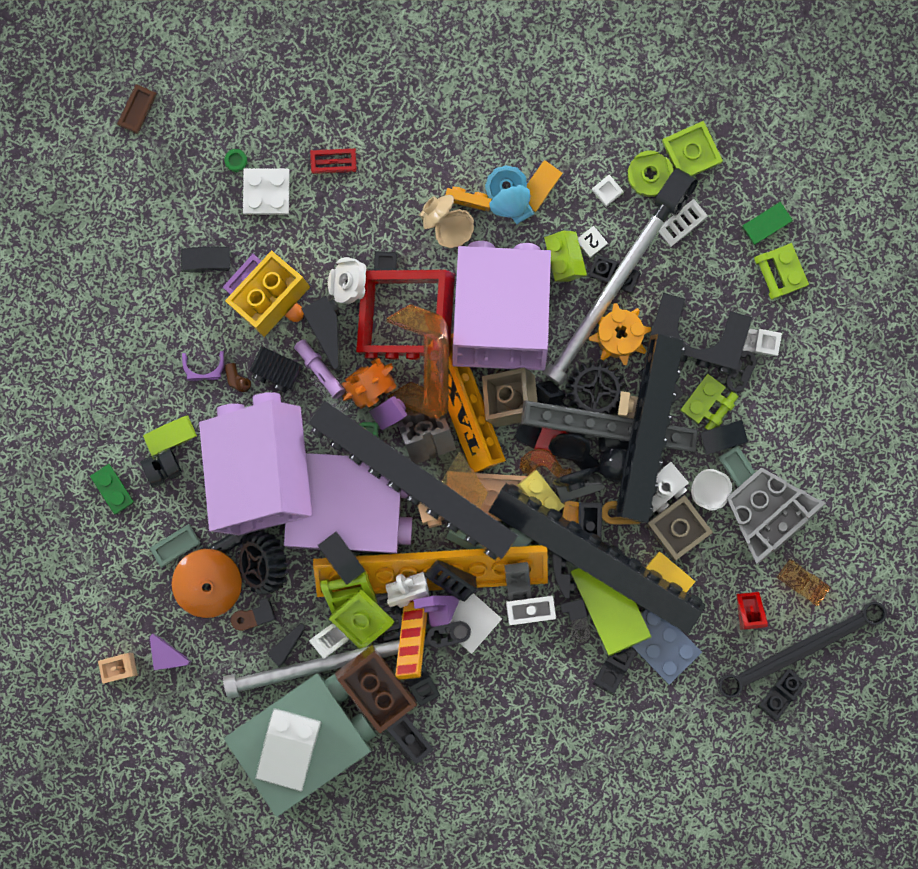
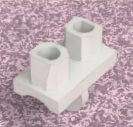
M424 572L407 578L400 574L396 576L395 582L386 584L387 604L390 607L397 605L402 608L408 606L410 600L429 597V588Z

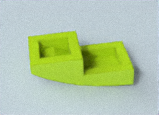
M187 415L143 435L151 456H156L159 452L169 447L179 446L197 437Z

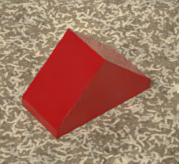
M760 593L736 594L740 630L768 627Z

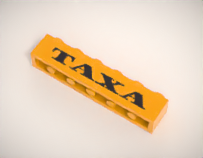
M452 333L450 355L440 356V359L437 360L429 359L473 474L492 468L506 460L492 424L485 419L484 402L471 368L452 366L454 333ZM434 340L423 346H434Z

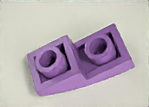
M395 396L369 411L381 430L407 416L404 403L399 398L396 399Z

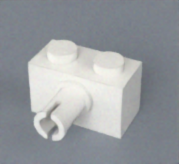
M672 462L666 465L657 475L658 490L652 500L653 513L657 511L660 514L669 506L667 501L674 496L678 499L687 491L685 486L689 482Z

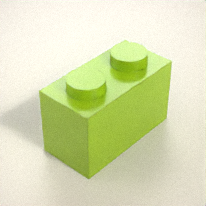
M563 230L544 237L546 248L551 251L550 264L555 281L569 282L587 276L576 232Z

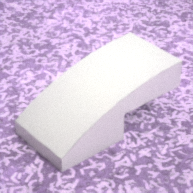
M749 329L743 351L778 356L782 333L763 329Z

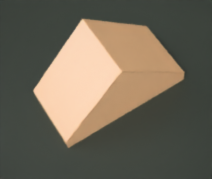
M125 653L98 661L102 684L138 676L133 653Z

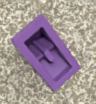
M152 634L150 636L154 670L191 664L192 661L158 635Z

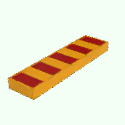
M410 600L408 606L403 607L395 675L399 680L421 676L427 613H424V609H415L414 600Z

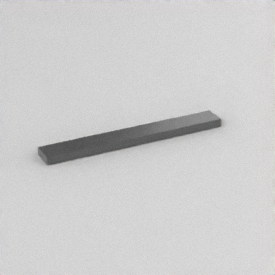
M524 401L521 424L629 442L634 419ZM669 425L665 434L667 438L665 448L692 453L696 452L698 429Z

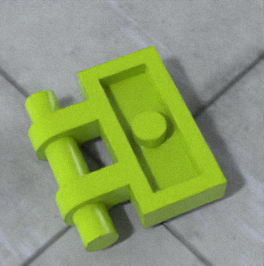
M707 374L680 411L697 424L704 417L709 421L704 429L709 430L719 427L723 423V417L728 411H732L735 407L734 403L739 396L731 392L727 398L723 397L721 393L726 387ZM717 401L721 406L715 414L709 412V409Z

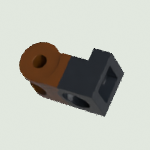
M270 598L258 600L260 604L258 608L234 612L231 616L232 627L236 630L244 631L277 620Z

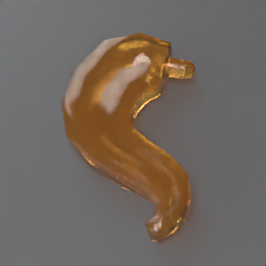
M535 449L527 452L522 456L520 462V469L523 474L527 473V476L542 465L546 466L556 477L570 474L572 471L571 468L564 470L555 456L544 449Z

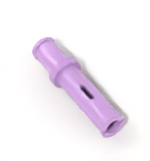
M306 339L297 342L294 349L304 359L305 366L308 369L311 368L333 399L341 397L345 393V389L322 362L321 355L315 353Z

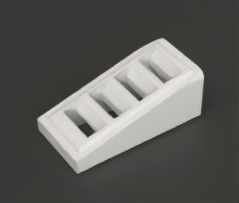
M693 199L682 208L678 215H673L658 232L669 246L672 247L705 221L708 216ZM689 209H692L698 216L697 220L688 211ZM683 214L691 223L689 226L681 218ZM674 221H677L684 229L682 232L673 223ZM668 226L677 235L675 238L667 231L666 228Z
M332 623L309 641L322 658L325 659L350 639Z

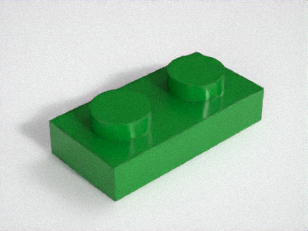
M107 464L90 476L114 515L135 503L110 464Z

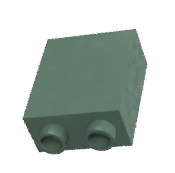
M321 673L315 674L223 738L276 817L373 750L368 741L377 736L362 712L351 719L341 704L350 696L337 680L335 673L326 680ZM274 709L321 721L302 791L256 778Z

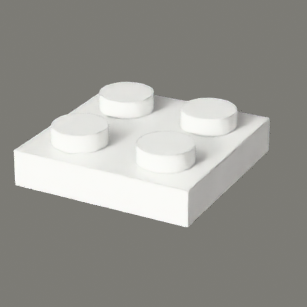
M244 169L243 214L289 215L290 170Z

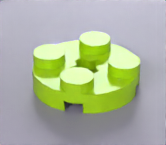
M652 150L644 151L631 161L627 172L628 182L637 194L655 197L673 172V167L670 160L659 154V152ZM648 168H651L652 172L656 171L657 175L653 176V179H649L644 175L647 173Z

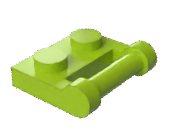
M792 243L754 257L756 265L759 264L769 288L771 300L809 285ZM770 259H773L783 283V288L778 289L767 262Z
M367 571L348 585L342 579L333 581L327 579L320 582L322 593L331 613L335 612L360 589L377 604V598L370 584ZM361 584L359 587L332 592V590Z

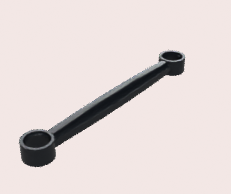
M869 602L863 606L861 613L832 625L774 654L736 676L731 674L722 676L717 683L719 693L727 698H735L741 693L742 687L827 647L867 624L879 625L883 623L887 616L886 608L879 602ZM871 605L879 607L882 611L879 621L871 622L868 620L866 611ZM726 678H734L737 681L738 688L733 695H728L722 690V682Z

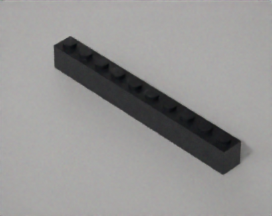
M325 400L308 424L312 427L310 431L320 439L325 436L331 440L329 445L339 452L344 449L351 454L349 456L350 460L359 466L364 463L370 468L368 472L377 479H380L381 476L389 481L387 485L397 493L400 490L408 494L406 499L414 505L418 506L420 503L428 508L426 513L437 520L439 517L447 522L445 526L454 533L458 531L466 535L464 539L471 545L476 547L479 544L486 549L484 553L491 559L496 560L498 557L502 560L517 539V534Z
M506 483L488 511L688 635L704 611L706 604L698 596L689 595L678 584L670 583L663 579L662 575L657 571L648 570L643 567L639 560L632 557L629 558L622 554V551L616 546H609L602 542L598 535L594 533L589 534L584 531L577 522L566 520L560 512L555 509H548L535 497L525 495L516 485Z

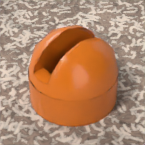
M296 303L284 316L292 322H299L304 317L302 307Z

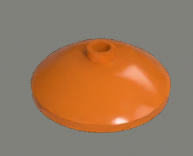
M200 549L189 553L178 563L172 577V591L177 603L189 614L201 618L216 617L230 610L238 600L242 587L241 574L236 563L225 553L214 549ZM208 583L211 585V588L204 590L202 588L203 584Z

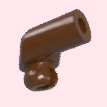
M236 363L225 365L228 385L239 392H247L251 388V381L238 375Z

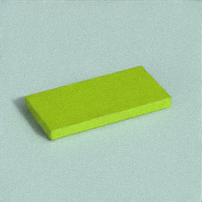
M580 568L570 571L608 656L651 638V634L636 602Z

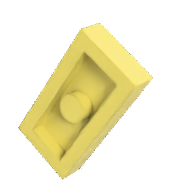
M537 470L531 472L517 485L525 495L539 499L542 505L548 509H555L559 512L565 506Z

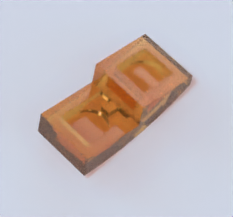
M791 559L788 560L776 577L815 606L821 603L831 588Z

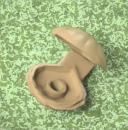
M445 195L438 199L434 196L426 202L423 211L419 214L423 219L424 229L435 227L436 240L442 246L447 248L462 246L471 239L474 231L473 217L466 210L457 209L449 211L454 203L453 195Z

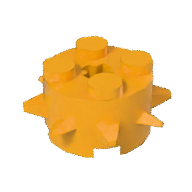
M614 303L612 312L608 313L605 317H601L598 322L599 328L597 333L589 337V341L599 343V347L603 350L600 359L605 360L611 356L619 358L623 365H627L629 356L635 351L643 354L647 352L641 342L644 335L652 330L651 327L643 326L638 318L640 311L638 308L630 312L620 309L618 304ZM615 330H623L625 338H617Z

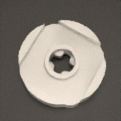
M349 257L339 259L336 262L338 264L336 269H331L329 273L328 291L331 295H334L336 302L351 304L357 299H362L365 295L366 265Z

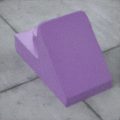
M429 596L413 599L415 609H424V613H429L431 627L449 624L459 603V599L454 596Z

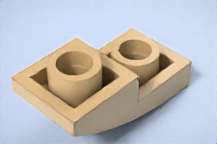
M621 391L618 416L634 419L638 397L630 396L629 392Z

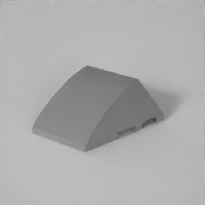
M763 468L755 472L727 497L756 564H759L776 552L826 504L824 501L812 497L802 489L800 490L790 485L787 481Z

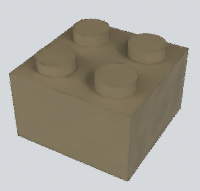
M520 368L482 376L486 421L495 427L521 423L523 402H537L535 375L526 368Z
M685 495L646 524L647 528L673 562L713 533Z

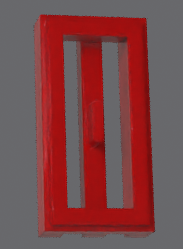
M356 148L310 150L311 174L357 172ZM351 155V158L315 160V156ZM352 163V166L316 168V165Z

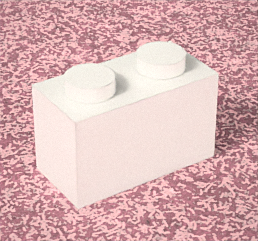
M553 596L506 602L509 625L556 619Z

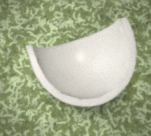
M714 469L703 470L693 481L691 488L692 498L697 505L705 509L717 510L727 503V497L732 491V483L729 477L722 472Z

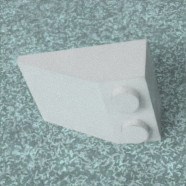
M274 709L256 778L302 791L321 721Z

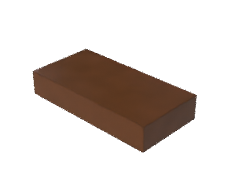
M135 84L117 125L135 134H139L157 93Z

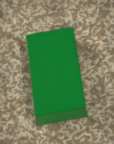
M779 202L742 225V228L752 244L756 245L790 224L793 220L783 204Z

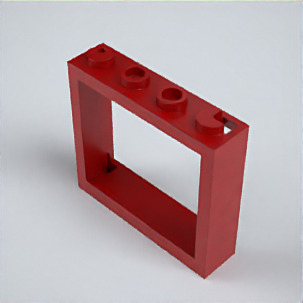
M448 270L366 271L365 295L360 299L356 352L365 355V359H376L378 356H385V359L398 360L399 356H406V359L420 360V356H427V359L437 360L440 359V356H449L455 274ZM438 283L434 346L371 345L376 284Z

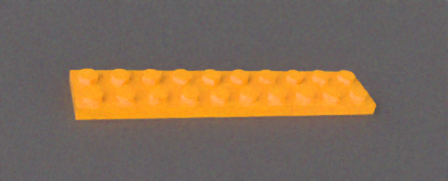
M543 545L510 547L502 560L498 557L496 560L491 559L484 553L486 549L355 556L364 570L367 571L375 594L387 593L386 584L395 582L397 575L403 574L407 578L421 572L425 573L437 560L476 576L477 588L507 586L505 565L528 562L530 585L548 584L547 547ZM327 558L313 559L317 597H324L320 582L327 579L329 581L338 580L341 577ZM427 578L429 591L444 590ZM361 584L332 590V592L359 587Z

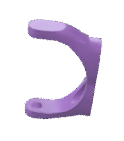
M220 351L219 366L211 373L205 375L196 374L189 370L187 367V355L182 353V363L187 380L221 379L225 365L224 351Z

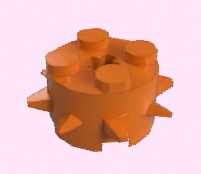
M379 358L371 361L372 366L364 368L362 366L345 379L346 382L341 383L346 391L342 396L344 398L343 401L352 399L355 405L362 409L365 406L370 407L379 401L378 396L382 393L387 394L396 388L395 380L389 373L393 369L392 363L384 365Z

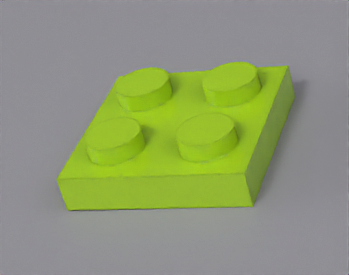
M704 121L662 139V143L674 168H679L692 176L723 162Z
M362 589L329 617V620L359 649L367 647L394 623V620Z

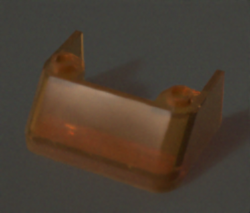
M410 304L389 316L387 322L424 336V387L409 382L388 395V399L395 396L396 399L399 398L404 403L405 407L437 419L448 411L449 342L447 324L442 316Z

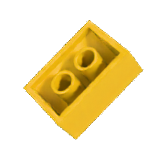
M271 250L225 302L249 325L265 337L307 292L310 286L298 272Z

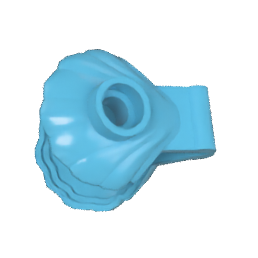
M507 165L497 167L488 175L485 184L488 198L491 199L489 206L492 213L501 217L512 218L516 224L534 215L529 205L530 190L526 188V176L518 168ZM508 181L511 187L505 189L502 185L503 182Z

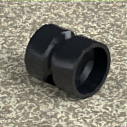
M170 447L159 452L156 458L150 456L140 461L152 488L165 483L166 478L172 480L182 475V470Z

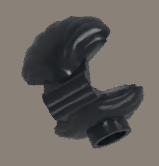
M561 433L551 439L548 446L551 453L558 458L572 460L581 469L553 479L554 482L552 483L557 486L566 487L568 492L585 487L584 481L592 473L600 470L598 460L589 454L591 449L589 441L575 433Z

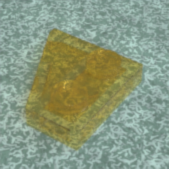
M458 452L442 483L480 508L488 492L463 454Z

